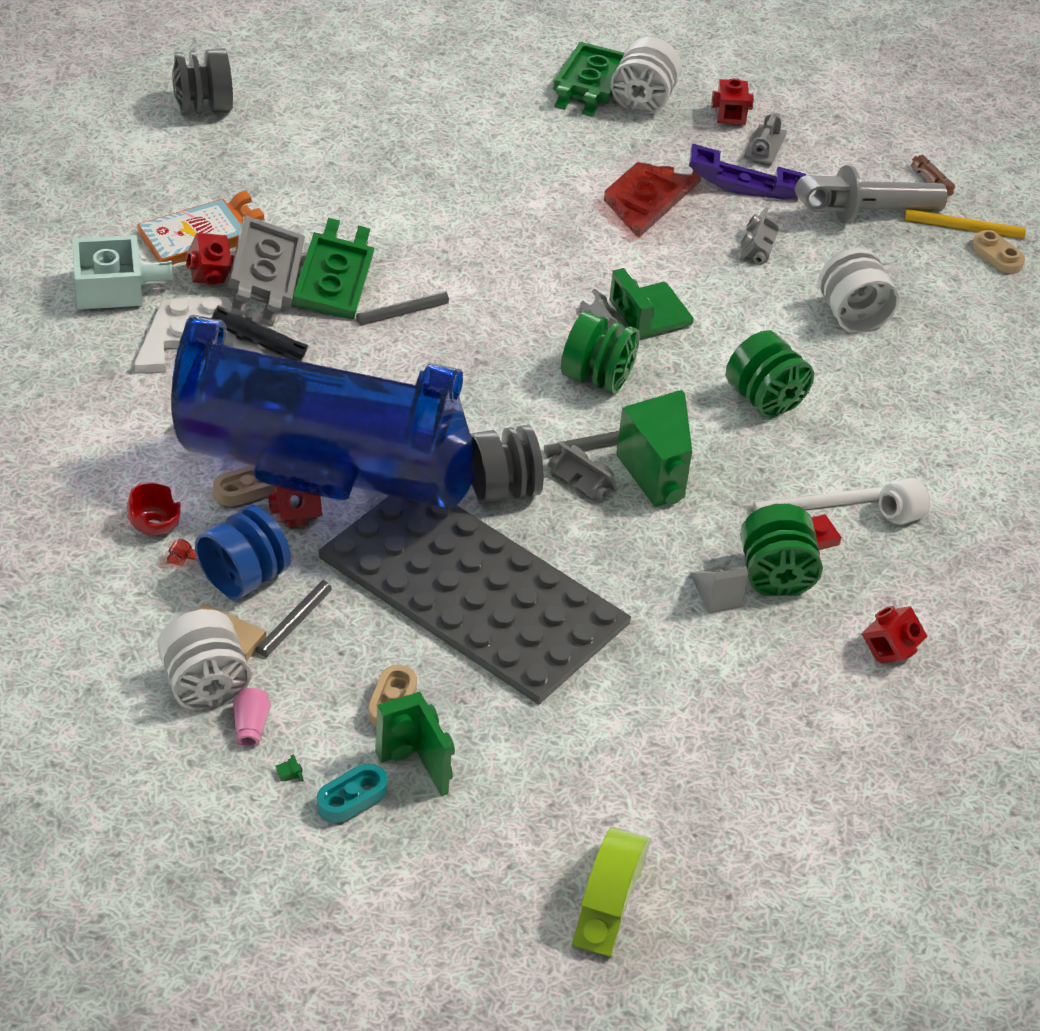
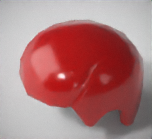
M154 482L140 483L130 491L127 502V518L131 525L143 534L151 536L164 535L179 524L181 503L174 502L171 489L166 485ZM150 520H158V521H160V522H162V523H153V522H149V521H150Z

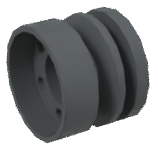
M225 48L206 50L203 64H199L195 51H190L189 65H186L183 52H175L172 84L181 115L190 113V101H193L196 114L201 113L204 99H208L212 112L231 111L233 109V87L227 50Z
M529 424L517 426L516 430L513 427L504 428L501 440L495 430L469 434L466 449L468 471L471 484L480 504L505 501L508 496V487L515 499L524 498L525 493L528 496L541 494L544 482L543 460L537 436Z

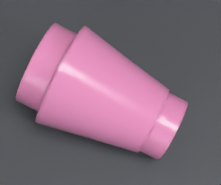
M244 688L238 692V696L233 700L236 742L239 745L258 746L271 703L265 691L258 688Z

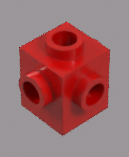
M735 78L729 80L719 79L718 91H712L711 107L716 108L717 123L746 125L748 110L753 109L754 93H749L748 81Z
M196 233L186 256V267L191 270L193 283L217 285L225 282L229 272H231L234 255L230 253L227 235Z
M302 476L281 478L282 485L273 486L274 493L268 494L270 514H276L277 521L286 520V527L308 525L307 518L323 516L319 481L303 483ZM293 495L298 498V505L295 508L290 504V498Z
M888 606L880 610L875 615L876 620L861 633L875 660L879 663L902 661L910 658L917 653V647L928 637L911 606L896 609L894 606Z

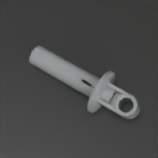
M850 165L841 167L836 176H803L795 185L796 196L809 210L813 212H836L841 223H851L856 218L859 208L943 210L948 197L947 188L943 183L860 181L858 171ZM816 190L815 194L810 197L811 193Z

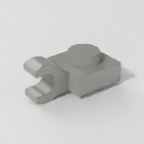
M592 290L595 300L591 305L585 301L580 303L584 311L608 319V330L616 322L623 324L624 329L628 327L618 312L609 306L606 296L598 290Z

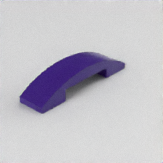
M696 144L691 146L689 167L702 178L722 189L736 194L768 198H798L795 194V185L800 178L806 176L805 173L778 166L775 174L771 175L720 161L721 151Z

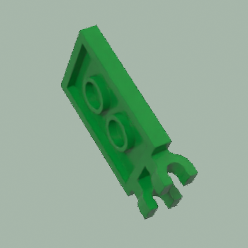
M579 42L554 80L553 90L558 94L554 107L566 110L571 97L581 99L586 102L582 115L593 117L598 103L608 104L613 96L611 79L624 52Z
M328 218L324 233H313L295 288L292 305L336 317L354 319L375 250L374 247L367 246L371 228L358 225L354 242L337 238L340 220Z

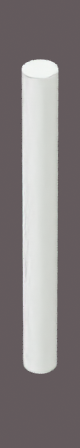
M883 487L754 502L753 509L755 512L761 507L772 504H792L807 510L879 501L880 491Z

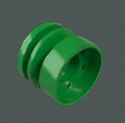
M587 311L582 312L576 319L565 343L561 359L562 375L585 383L593 374V386L601 389L605 385L606 391L617 394L633 369L639 347V330L630 326L624 329V325L619 322L614 323L608 330V319Z
M766 330L751 335L737 347L728 361L725 376L728 383L742 396L746 397L749 403L756 407L762 416L771 419L778 416L779 413L782 414L794 409L802 402L811 389L815 373L812 366L803 360L800 354L793 351L785 340L777 333Z
M772 504L759 508L746 518L741 527L740 537L746 557L745 563L748 569V579L752 588L765 596H796L814 587L821 578L823 565L811 515L802 507L792 504Z

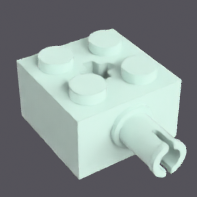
M137 235L72 239L77 310L143 306L141 286H144V282L173 281L172 261L143 263L142 260H139Z

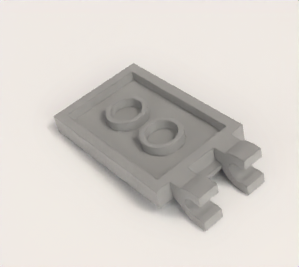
M245 215L227 287L236 290L231 312L243 316L246 303L251 298L266 304L261 322L267 325H274L276 315L280 312L281 306L288 308L292 301L305 240L304 235Z

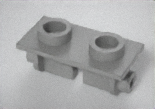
M770 113L765 117L764 125L759 124L745 152L744 158L770 165L773 164L787 134L786 130L781 129L782 119L779 114Z
M766 206L759 216L754 214L745 228L749 232L745 234L739 245V248L742 249L739 261H743L746 256L758 265L769 260L773 248L772 244L775 242L779 231L777 222L766 216L769 207Z
M558 442L562 453L559 457L554 455L549 460L548 467L551 468V473L570 485L580 476L581 478L574 486L592 500H605L609 493L608 488L614 491L618 490L613 478L614 473L608 466L601 462L595 464L590 461L586 453L575 445L570 448L563 442Z

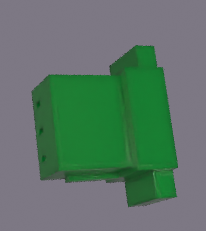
M294 754L290 755L291 758L287 762L275 765L281 782L299 778V781H304L301 773L303 771L302 767L297 763Z

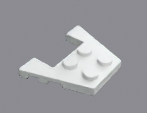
M228 297L163 299L136 358L135 371L136 373L166 372L164 349L233 346L235 368H240L247 361L251 362L254 367L258 361L265 364V355L257 344L245 339L240 341L236 339V335L210 325V320L218 305L228 311L231 310L232 303Z

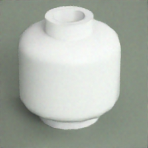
M903 478L886 484L880 491V511L893 524L903 525L922 519L929 510L930 496L928 490L916 478Z

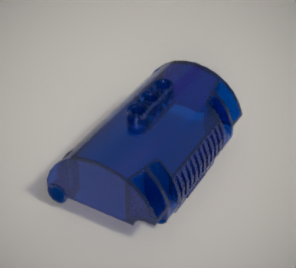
M191 315L187 319L175 358L171 389L173 426L178 441L186 450L255 466L253 475L265 484L342 501L349 499L352 489L357 488L439 507L453 508L467 494L474 481L472 457L475 448L459 397L463 386V371L461 369L429 363L424 371L420 370L414 385L223 345L226 337V326L222 320L198 315Z

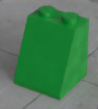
M683 390L622 407L616 455L654 507L664 504H676L685 498L692 456V443L686 397Z

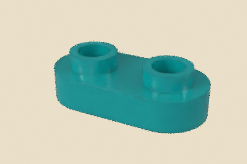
M362 764L325 784L317 793L318 814L326 821L339 823L350 819L379 802L387 793L388 777L386 772L377 765ZM369 785L373 788L370 790H365L362 787ZM332 804H340V805H342V806L335 807V806H331V805H332Z

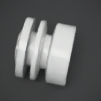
M645 37L632 42L624 53L611 79V90L614 98L622 107L628 110L645 114H654L661 110L668 101L681 75L682 63L679 54L670 44L662 39Z
M853 248L845 250L833 256L824 265L819 274L818 286L830 306L840 327L848 332L874 330L884 325L898 308L900 296L889 275L886 274L877 255L869 249Z
M201 609L187 612L173 619L162 630L157 640L158 652L163 667L168 673V681L172 686L174 698L185 708L202 710L228 704L238 696V692L241 689L247 688L251 680V670L245 659L244 651L240 647V641L234 625L227 615L217 610Z

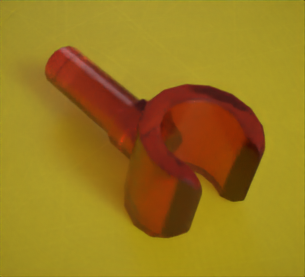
M184 539L174 541L168 550L170 553L167 557L168 563L183 566L187 558L198 560L195 549H192L190 543Z

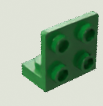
M625 268L613 270L609 300L626 324L639 330L640 338L693 324V316L667 282L639 288L637 281L631 278Z
M420 691L378 704L375 753L380 762L383 763L392 759L395 761L404 760L411 753L417 752L440 795L444 796L448 794L449 780L453 778L451 755L455 754V747L448 732L443 733L439 726V718L435 707L432 704L428 705Z

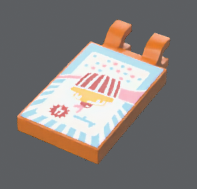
M245 190L237 193L229 203H226L222 198L137 224V230L158 262L172 261V265L186 261L187 252L196 233L227 235L230 249L237 247L245 215L261 221L265 220L260 208L250 210L248 205H244L252 202L251 196Z

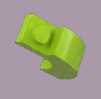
M615 827L609 828L598 851L586 886L572 946L612 957L625 909L637 877L641 875L651 838Z

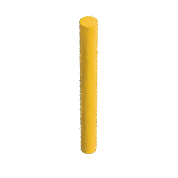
M906 209L904 221L974 232L992 230L1000 236L1024 239L1026 233L1025 227Z

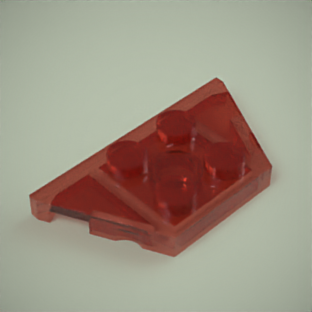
M637 162L605 190L604 201L637 237H641L701 182V176L694 170L692 175L674 173V167L654 166L648 163Z

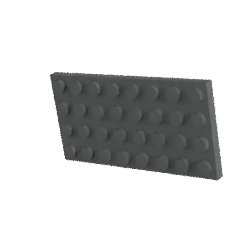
M413 477L319 549V558L538 705L630 624L631 616Z

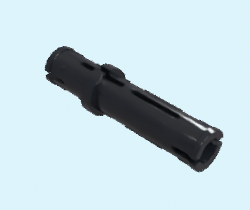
M219 305L216 307L210 320V325L236 335V339L240 341L245 339L298 364H301L302 358H304L309 346L252 321V317L248 315L243 317Z

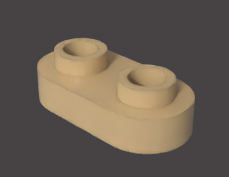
M984 230L974 235L972 249L998 271L1006 274H1016L1023 269L1025 262L1023 253L995 231Z
M261 462L223 473L216 477L213 482L214 499L224 506H238L266 497L269 493H274L273 486L281 485L280 470L271 463Z
M393 665L382 671L369 703L368 717L370 723L375 728L378 704L417 692V676L412 669L403 665ZM395 686L403 687V689L399 690Z

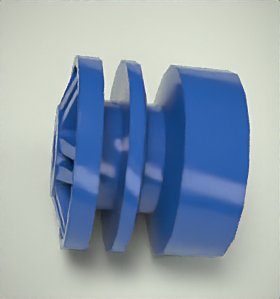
M255 505L242 508L238 513L229 516L225 523L222 522L212 526L199 534L195 540V553L206 578L233 601L239 600L256 590L261 582L270 581L275 575L283 573L291 564L290 548L281 528L271 515Z

